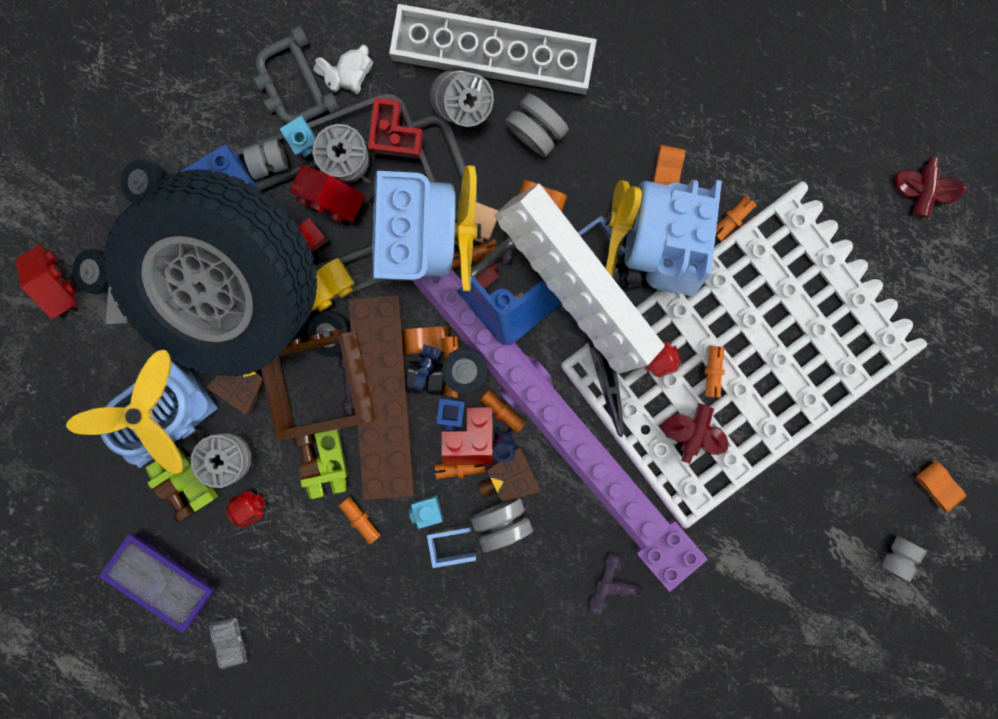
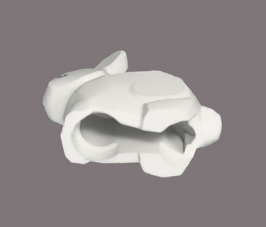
M361 45L357 50H349L341 55L335 67L331 66L323 58H316L313 70L317 74L324 76L325 83L332 92H337L342 87L358 94L361 90L360 85L366 74L369 73L373 61L368 56V47Z

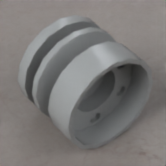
M458 69L447 70L440 74L433 82L430 91L431 106L435 113L446 121L466 127L475 126L483 122L490 114L494 103L493 90L487 80L481 75Z
M334 124L318 133L313 143V157L323 173L343 183L356 181L365 174L370 162V153L365 140L356 129L344 124ZM343 147L346 154H341L338 158L335 150H340Z
M219 433L202 439L195 446L191 455V468L194 476L202 484L211 488H222L241 480L247 474L251 465V452L247 443L241 437L232 433ZM220 456V460L224 461V464L219 466L218 462L214 461V458Z

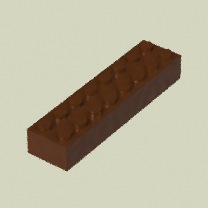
M398 295L348 299L351 332L355 331L375 419V421L358 425L363 500L414 496L415 483L401 297Z

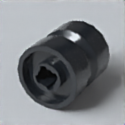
M625 258L621 259L620 263H616L612 278L621 289L625 287L627 290L641 288L640 271L628 268L625 265ZM607 262L601 263L606 268ZM621 273H625L624 278H621Z
M419 361L409 362L407 377L408 393H422V391L412 388L420 368L418 366ZM432 363L434 367L432 371H429L423 390H426L429 395L442 396L444 383L442 375L443 365Z

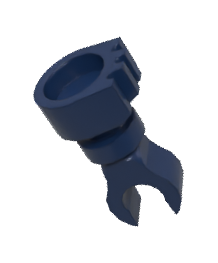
M426 344L423 345L419 354L423 360L419 361L418 366L420 368L412 387L420 391L423 390L429 371L433 370L434 365L432 363H438L441 356V350Z
M499 427L495 429L496 442L493 445V456L498 461H513L516 446H514V441H512V429L509 428L507 433L499 432Z

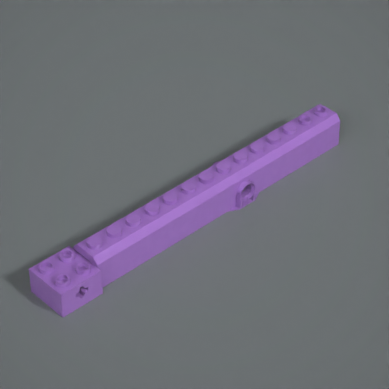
M451 270L448 276H422L413 281L467 346L483 357L487 369L496 378L499 393L513 409L525 413L636 542L638 547L634 551L669 592L708 560L676 521L672 518L666 521L554 389L551 375L541 363L525 355L515 343L503 345L496 340L491 331L486 328L458 294L457 291L462 287V280L453 270Z

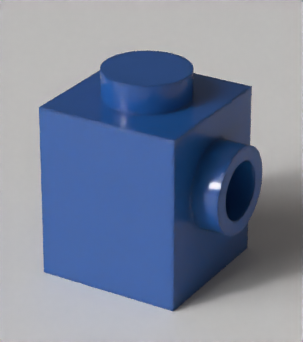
M440 398L436 424H442L441 429L456 431L457 427H462L465 401Z

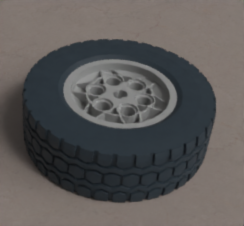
M196 169L181 171L161 179L146 190L119 215L110 229L104 248V269L107 272L108 286L111 287L110 292L114 301L118 303L117 307L122 315L126 316L127 322L134 330L136 329L138 331L137 334L146 342L148 341L151 347L157 351L166 350L172 361H177L179 365L189 369L194 368V371L210 373V375L222 376L224 374L225 377L237 376L238 374L241 376L260 370L275 360L304 325L315 302L317 273L315 263H312L314 258L311 250L307 248L308 243L303 233L298 231L299 227L294 220L287 216L288 213L280 205L277 206L274 203L275 200L269 195L261 193V189L250 183L246 184L245 180L238 177H229V174L218 171L214 173L212 170L202 169L198 171Z

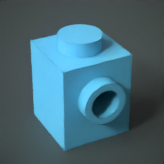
M300 116L280 128L296 156L303 155L305 158L313 154V143L316 136L304 117Z
M437 495L412 502V509H409V515L412 524L417 523L418 529L443 521Z

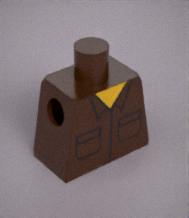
M259 370L241 376L238 374L237 376L225 377L223 374L222 376H217L207 386V389L247 415L253 411L264 387V380L262 374L258 372Z
M521 447L516 448L513 461H497L487 468L491 479L478 484L483 498L497 492L502 502L541 491Z

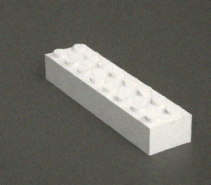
M398 4L389 54L392 61L443 70L458 69L481 75L482 77L586 95L597 39Z
M540 183L512 198L494 215L495 219L499 222V226L510 236L516 248L525 255L532 268L540 274L547 287L554 292L562 302L563 307L577 321L580 329L588 335L595 348L603 354L610 367L618 374L649 365L664 348L665 345Z

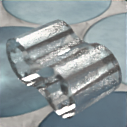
M231 618L210 624V635L220 669L247 663V654L237 619Z

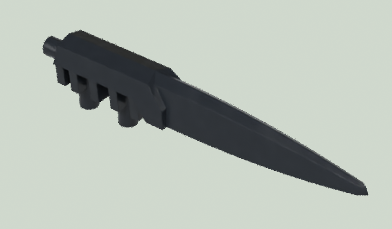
M586 334L610 416L619 437H623V416L617 372L610 367L607 359L595 348L592 340Z

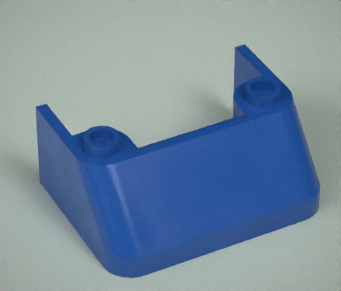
M474 276L471 277V291H463V287L457 291L486 328L491 331L496 340L503 345L515 343L562 304L554 292L547 287L544 280L540 281L518 300L506 289H498L489 296Z

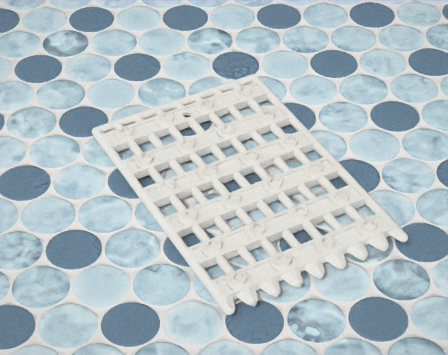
M799 182L714 247L711 275L704 282L705 285L694 296L686 298L683 294L658 289L636 306L639 313L643 314L658 303L666 315L650 327L657 334L673 323L681 335L670 342L672 346L676 345L679 349L685 343H688L695 352V355L679 366L676 373L657 378L653 375L652 371H649L648 373L656 382V385L639 398L635 396L629 386L647 373L645 366L636 368L623 379L617 373L623 422L632 432L627 438L624 434L623 437H619L612 418L603 407L606 401L595 370L589 344H585L561 363L562 370L684 529L697 522L927 346V342L922 338L910 342L904 340L913 327L911 320L901 319L893 323L890 321L898 307L896 300L887 299L876 303L875 299L883 288L882 281L873 279L865 283L860 282L868 268V263L862 259L848 264L845 262V259L853 249V243L849 240H842L833 244L830 242L838 229L837 222L828 220L816 224L815 220L823 210L822 202L814 200L801 204L800 200L808 190V185L805 182ZM773 214H776L784 226L768 238H765L757 227ZM790 233L798 243V246L780 258L772 246ZM736 243L744 256L726 269L718 259V256ZM805 253L813 263V266L795 278L787 266ZM751 263L759 276L743 288H740L733 276ZM820 273L829 285L810 298L802 286ZM766 283L774 295L756 308L747 296ZM835 292L843 305L825 318L817 305ZM712 293L720 305L701 318L693 306ZM781 303L789 315L771 328L762 316ZM850 312L858 325L840 337L832 325ZM727 313L735 325L716 338L708 326ZM796 322L804 335L786 348L778 338V335ZM865 332L873 344L855 357L847 345ZM739 333H742L750 344L732 358L724 350L723 369L725 370V375H722L721 388L726 394L709 406L714 408L713 415H715L730 402H733L740 414L723 427L712 416L710 426L721 428L728 439V450L723 454H710L716 464L697 477L688 466L690 464L681 461L682 456L674 447L678 442L669 437L667 438L659 425L676 412L694 419L697 404H704L698 396L706 390L707 377L692 388L683 376L701 362L707 368L708 346L723 347ZM811 342L819 354L800 367L792 355ZM757 352L765 364L746 378L738 365ZM880 352L888 364L870 377L862 364ZM578 362L587 373L583 378L573 368ZM826 362L834 374L815 387L807 375ZM772 372L780 384L761 397L753 385ZM593 382L602 393L598 398L588 388ZM841 382L849 394L831 407L822 395ZM663 392L671 404L652 418L644 408V405ZM787 392L795 404L776 417L768 405ZM801 411L810 423L791 437L783 427V424ZM747 421L755 431V434L736 447L728 435ZM643 425L649 426L650 431L648 434L641 433ZM762 441L770 451V454L751 467L743 455ZM637 442L647 452L643 457L633 447ZM702 448L700 449L698 456L693 455L691 463L705 453V451ZM653 461L662 472L657 477L648 467ZM723 471L731 483L712 497L704 487V484ZM667 481L677 492L672 497L663 487V484ZM682 501L685 502L692 512L687 517L678 506Z

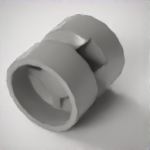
M278 138L265 141L263 147L256 144L243 149L247 168L254 180L268 176L269 171L277 173L289 168L284 148Z
M897 536L891 547L893 554L886 555L881 567L911 582L917 571L914 565L921 563L927 551Z

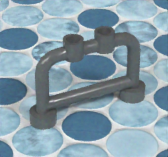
M301 25L291 29L292 35L259 51L255 59L258 76H255L254 80L260 91L265 89L269 98L264 101L269 112H276L282 122L288 124L300 116L308 121L328 110L331 114L340 111V107L332 92L322 96L300 47L309 44ZM288 47L316 104L294 116L286 112L282 99L277 93L274 82L265 67V61L268 57Z

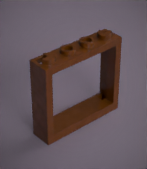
M344 328L329 331V337L324 338L323 333L308 336L309 341L304 343L302 338L291 340L279 355L284 356L340 343L355 410L354 415L294 426L279 356L261 369L277 441L375 421L355 331L345 333Z

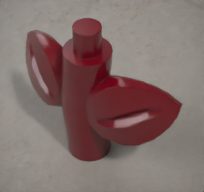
M929 157L928 164L923 166L922 174L915 170H903L895 174V185L899 193L907 198H917L912 213L914 216L930 218L935 201L945 205L951 204L966 192V185L955 178L943 177L939 179L941 170L937 167L939 158Z
M698 403L694 419L685 414H677L669 417L662 423L661 428L670 439L676 442H684L681 448L684 451L681 461L690 464L693 455L698 456L701 448L706 453L713 455L727 452L728 439L721 428L710 426L714 408Z

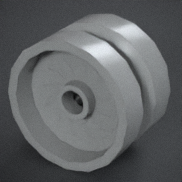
M528 93L520 102L522 112L513 110L505 119V123L527 146L541 156L546 157L554 148L551 138L561 140L569 131V128L562 118L546 103Z
M520 498L500 503L470 518L474 531L482 532L489 530L479 538L483 552L508 546L533 532L529 518L515 519L525 511Z

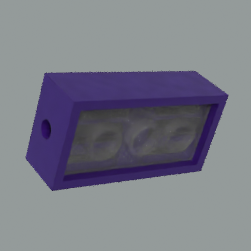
M129 534L99 576L102 580L181 633L188 631L216 590L135 534Z

